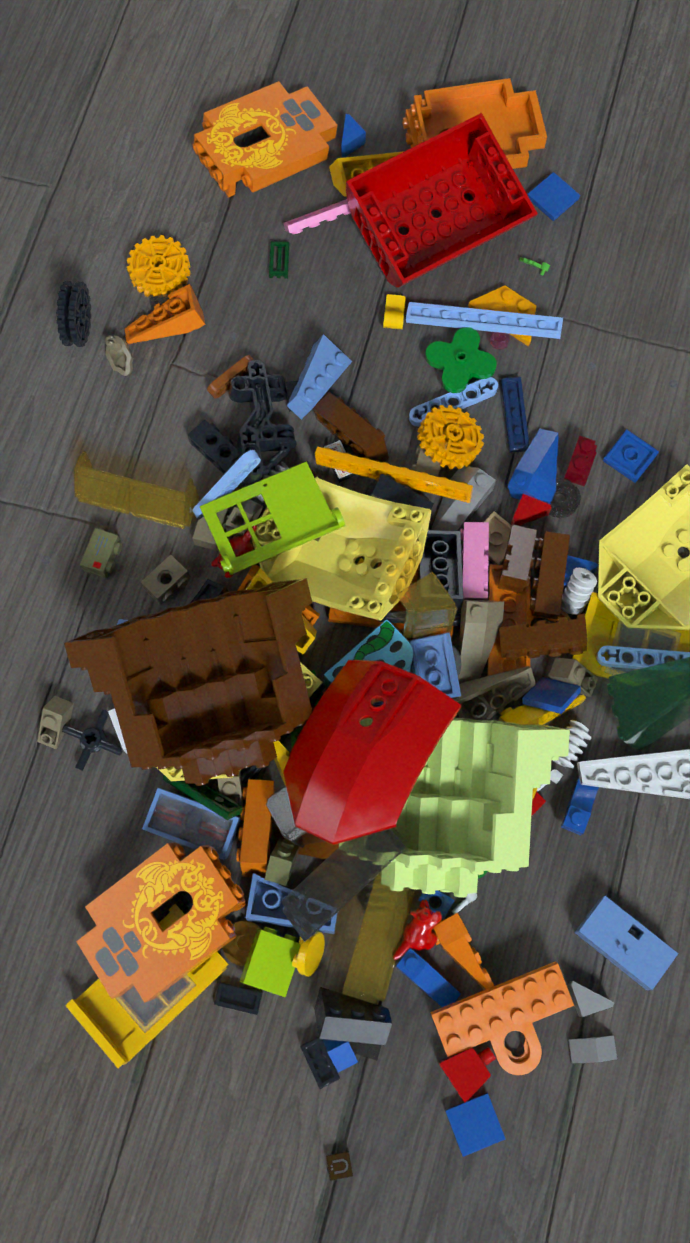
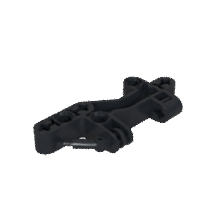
M259 360L250 361L246 376L234 377L229 390V397L232 401L250 403L251 415L239 431L237 441L238 454L240 458L246 452L255 450L261 461L243 480L248 486L261 481L262 474H268L272 466L275 467L289 454V450L297 445L292 426L270 423L273 414L272 402L283 401L287 398L285 379L281 375H267L264 363ZM278 451L271 458L269 464L263 466L261 452Z

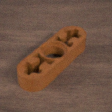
M250 355L243 357L208 386L207 391L215 399L222 396L230 389L231 381L234 377L246 376L248 364L254 359Z

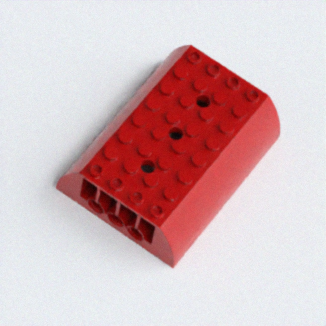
M482 113L346 181V195L351 216L387 281L394 287H401L531 220L538 214ZM470 193L474 199L467 201L464 198V194ZM438 210L441 213V217H433L431 211ZM406 227L408 234H400L398 228Z

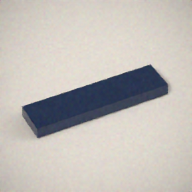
M521 377L502 378L501 387L509 453L526 452L529 447V437Z

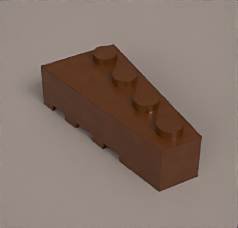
M329 392L313 407L316 419L331 434L335 435L337 433L338 439H341L346 448L350 446L355 456L366 457L381 463L389 458L384 433L379 428L375 429L365 417L361 418L353 407L346 406L339 396L335 397Z
M545 531L543 537H539L537 546L539 554L535 561L537 573L536 577L533 578L532 589H535L534 597H531L529 609L533 610L532 616L556 620L560 616L570 539L568 534Z
M585 614L577 615L578 619L568 620V617H561L555 623H550L546 620L537 621L531 627L526 623L500 627L502 658L516 660L522 656L538 658L540 655L547 654L551 657L560 656L562 653H570L571 655L582 654L584 651H587Z

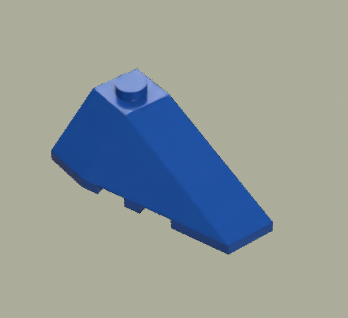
M544 429L538 430L515 468L508 484L512 498L521 500L522 495L525 494L551 504L556 492L559 434L557 432Z

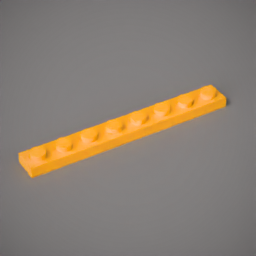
M317 446L315 451L316 464L373 479H376L381 474L389 475L397 483L407 485L412 489L470 503L472 499L473 486L465 482H456L445 477L432 476L426 472H417L406 467H397L386 462L381 463L366 457L361 458L350 453L333 451L330 448Z

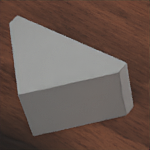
M569 981L568 988L579 1017L613 1007L614 1002L574 981Z
M614 1035L568 1040L571 1063H594L617 1059Z

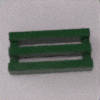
M271 241L269 278H273V276L281 278V276H284V279H288L290 242ZM275 246H278L277 271H274ZM282 247H285L284 271H281Z

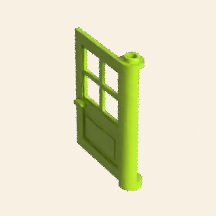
M307 461L200 506L223 558L220 561L225 573L229 572L230 575L345 527V522L339 508L336 507L330 511ZM261 494L270 514L249 522L241 502ZM237 504L246 524L225 533L216 513ZM273 518L281 539L261 547L252 527ZM248 529L257 549L236 557L227 537Z

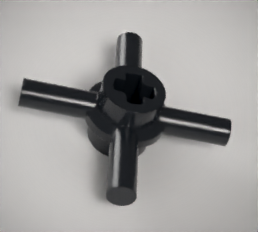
M102 709L95 726L84 731L66 724L63 726L62 732L80 739V745L83 748L75 766L76 769L83 771L91 753L98 752L101 749L119 756L122 754L123 748L106 741L105 735L102 732L109 716L108 711ZM90 738H92V739L96 738V739H97L96 742H94V741H92L91 743L89 742V739H90Z

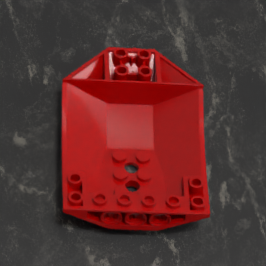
M348 660L311 713L291 750L283 771L295 826L333 845L397 827L396 823L419 775L439 740L460 710L461 704L420 676L382 661ZM375 702H384L379 707L372 706ZM371 718L373 720L369 726H362L360 724L363 719Z

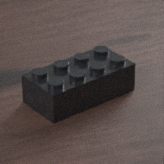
M428 530L423 557L418 566L419 612L461 613L463 580L460 531Z

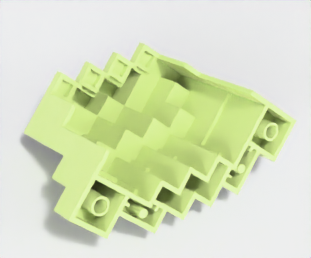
M371 718L363 719L360 724L362 726H369L373 720ZM454 718L419 775L396 823L397 827L339 843V850L347 852L348 856H360V860L373 861L374 865H381V884L389 886L392 891H403L404 887H408L410 889H421L424 894H435L437 890L453 892L456 897H467L470 893H477L478 875L484 874V871L501 873L502 869L519 871L521 867H529L533 788H541V784H550L551 760L556 761L559 760V757L568 756L570 729L545 725H521L497 720Z

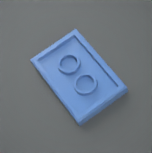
M450 633L410 640L416 675L451 698L461 696Z

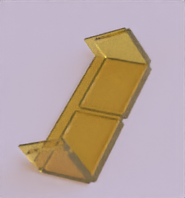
M83 450L74 469L75 497H78L79 502L124 514L132 512L133 516L182 529L185 526H190L194 514L192 510L197 505L199 499L192 478L189 479L184 493L92 469L93 466L86 451Z
M432 572L396 594L406 608L404 630L399 632L409 643L410 640L443 633L451 634V625L454 623L457 607L439 579Z
M381 865L378 866L342 994L373 1004H377L378 1000L385 1001L396 962L393 959V955L401 944L416 890L404 887L403 891H392L389 886L381 884Z

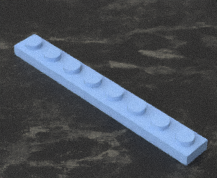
M409 302L406 323L452 328L470 327L480 331L560 339L563 318Z

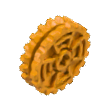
M160 235L159 238L151 236L149 240L144 238L141 244L136 243L134 245L135 250H130L129 254L131 257L127 258V264H129L127 270L132 280L131 282L134 287L137 286V291L139 293L144 292L146 297L153 295L154 299H158L159 296L165 299L167 295L182 288L183 284L188 283L187 276L191 274L189 270L191 267L188 255H186V249L184 247L181 248V243L179 241L174 242L172 237L165 239L164 235Z
M440 405L438 409L436 407L432 408L421 422V426H419L417 431L420 433L417 436L418 440L421 441L420 448L425 449L424 454L431 456V461L434 463L439 462L441 467L447 465L449 469H454L455 466L458 469H462L463 466H469L481 452L480 448L484 445V442H482L484 434L480 433L481 427L475 424L476 419H471L469 417L470 414L468 412L463 413L459 407L453 409L452 405H448L447 408L443 405Z

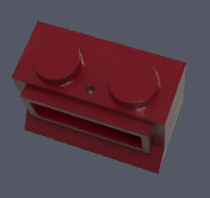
M579 436L563 480L585 487L597 453L595 440Z

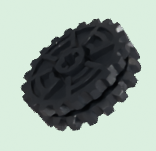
M64 281L63 285L60 286L61 291L58 293V308L56 310L58 333L60 334L59 339L62 340V345L72 346L74 344L77 347H83L88 341L89 328H91V298L89 296V289L84 282H76L74 285L72 281Z

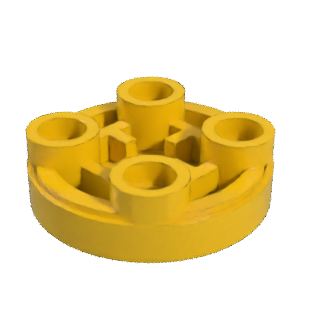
M312 930L309 933L304 931L299 939L300 948L292 961V966L297 968L301 975L308 977L318 968L324 952V935L316 930Z

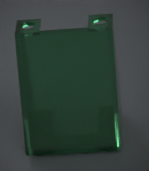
M690 657L609 676L610 683L607 684L609 695L614 698L615 704L612 705L614 717H618L620 726H617L619 739H623L625 743L636 750L645 749L690 717Z

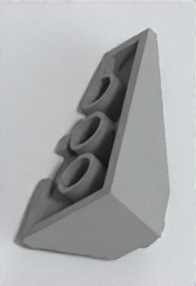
M463 466L462 469H458L450 480L465 482L473 486L471 502L467 503L443 497L431 530L460 531L464 526V522L469 520L493 491L496 480L480 468Z

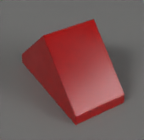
M523 494L511 525L521 526L548 516L552 507L546 502Z

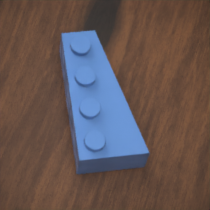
M324 334L312 346L311 353L305 363L306 365L287 404V407L301 420L312 410L352 362Z
M253 873L246 912L247 921L335 934L337 908L309 898L277 883L264 880L261 876Z

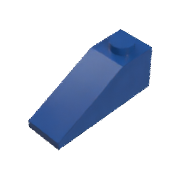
M411 948L395 966L441 1007L454 1003L461 995L458 990Z

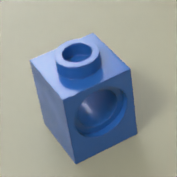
M438 890L435 891V894L422 893L418 899L420 902L427 900L429 904V898L431 897L440 899L441 905L439 908L434 909L430 905L429 908L433 912L440 911L442 915L441 921H443L454 900Z

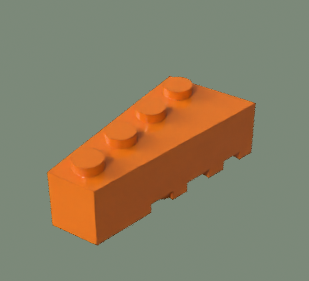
M248 779V786L243 788V800H246V806L242 808L241 820H244L243 828H239V841H242L241 848H237L236 861L240 862L242 877H253L254 873L265 878L268 867L267 859L270 860L269 838L272 837L271 818H273L274 781Z

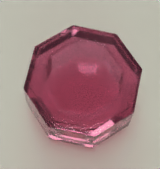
M493 332L490 338L492 347L498 350L507 348L510 342L508 333Z

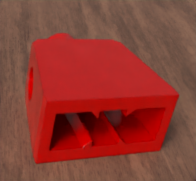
M472 1047L438 1062L461 1099L466 1102L490 1078L491 1074L485 1066L494 1061L496 1057L489 1047L479 1054Z

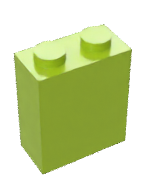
M264 927V930L257 929L239 982L286 997L295 967L292 966V961L300 948V944L297 943L298 938L285 934L284 938L277 936V930Z

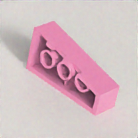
M464 522V529H460L461 541H464V548L461 549L463 561V599L488 600L489 522Z

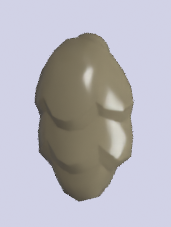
M107 336L105 339L106 357L113 371H118L123 376L131 375L134 358L129 350V345L119 336Z

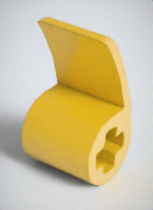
M387 294L383 328L403 329L405 296Z

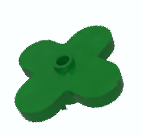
M464 327L459 329L455 333L452 343L436 341L431 343L426 349L425 357L427 363L434 368L443 370L442 386L450 393L464 391L469 379L472 377L487 379L493 376L496 371L497 361L495 357L488 352L478 350L480 336L473 328Z

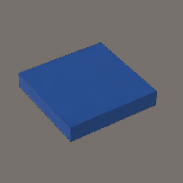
M554 172L527 194L530 201L552 221L557 219L580 198V195Z
M626 429L604 457L603 462L636 483L658 455L659 451Z
M542 677L523 697V704L562 714L581 693V686Z
M488 1093L445 1110L463 1157L505 1140Z

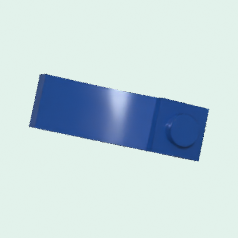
M578 776L561 828L580 836L584 834L599 787L581 785Z

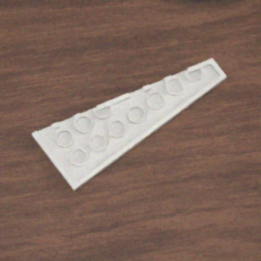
M690 749L577 763L581 785L690 799Z

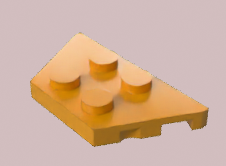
M502 286L471 300L468 304V307L473 309L535 315L536 312L535 304L507 286ZM510 334L527 346L531 343L532 336Z

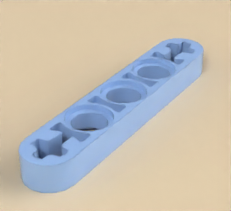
M492 377L481 379L467 385L466 389L460 393H447L411 409L409 421L414 426H421V422L425 419L427 413L431 411L430 408L433 405H443L447 408L450 405L448 403L450 398H456L459 401L458 405L452 406L453 409H457V407L464 409L496 394L498 383ZM486 384H488V386H492V390H490L489 388L485 389ZM474 391L477 396L475 398H468L466 392ZM416 413L421 416L420 420L415 417Z
M250 450L243 454L193 508L192 511L198 520L204 517L200 509L201 505L232 493L260 463L261 459L255 450Z
M603 646L596 655L598 663L606 667L690 673V665L688 663H682L679 667L680 661L686 662L690 658V652ZM605 651L608 652L609 656H615L617 654L616 652H619L617 656L618 662H615L616 657H610L608 661H606L605 657L601 655H603ZM630 653L633 656V661L631 663L624 662L622 654ZM645 654L651 655L654 658V663L651 665L644 663L643 656ZM664 657H673L675 665L667 666L664 663Z

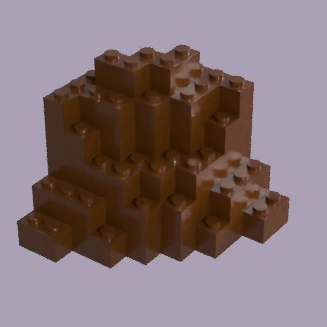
M307 578L272 582L256 589L226 592L215 598L196 600L185 606L170 607L155 614L139 615L114 627L93 630L64 643L71 668L81 667V670H88L93 691L104 692V695L111 694L131 768L141 767L142 770L152 767H158V769L168 767L182 768L185 782L195 783L196 786L207 784L210 778L221 774H226L227 777L238 775L241 769L250 766L263 768L270 765L269 762L277 757L274 742L280 740V736L294 731V727L305 724L312 713L295 644L299 642L300 637L307 634L302 611L305 610L306 606L313 603Z

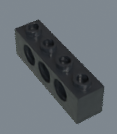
M205 419L188 434L190 444L223 474L239 459L238 449L233 446L232 440L226 435L222 436L217 426L213 423L209 424ZM212 440L217 441L213 445L208 444ZM225 453L231 454L229 457H222ZM244 481L238 485L240 489L248 486Z

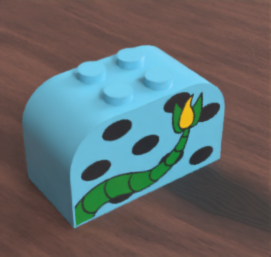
M385 620L324 674L325 686L328 688L348 660L382 661L410 672L413 659L412 647L407 639L388 620Z

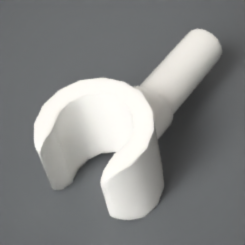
M552 770L550 780L557 784L563 774L558 770ZM541 784V788H538L537 792L547 784Z
M468 894L465 897L466 899L457 905L452 912L454 914L458 913L466 905L476 900L477 894Z

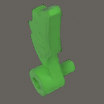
M522 257L519 259L523 263L541 269L540 275L542 276L545 272H548L550 267L545 262L540 265L530 259Z

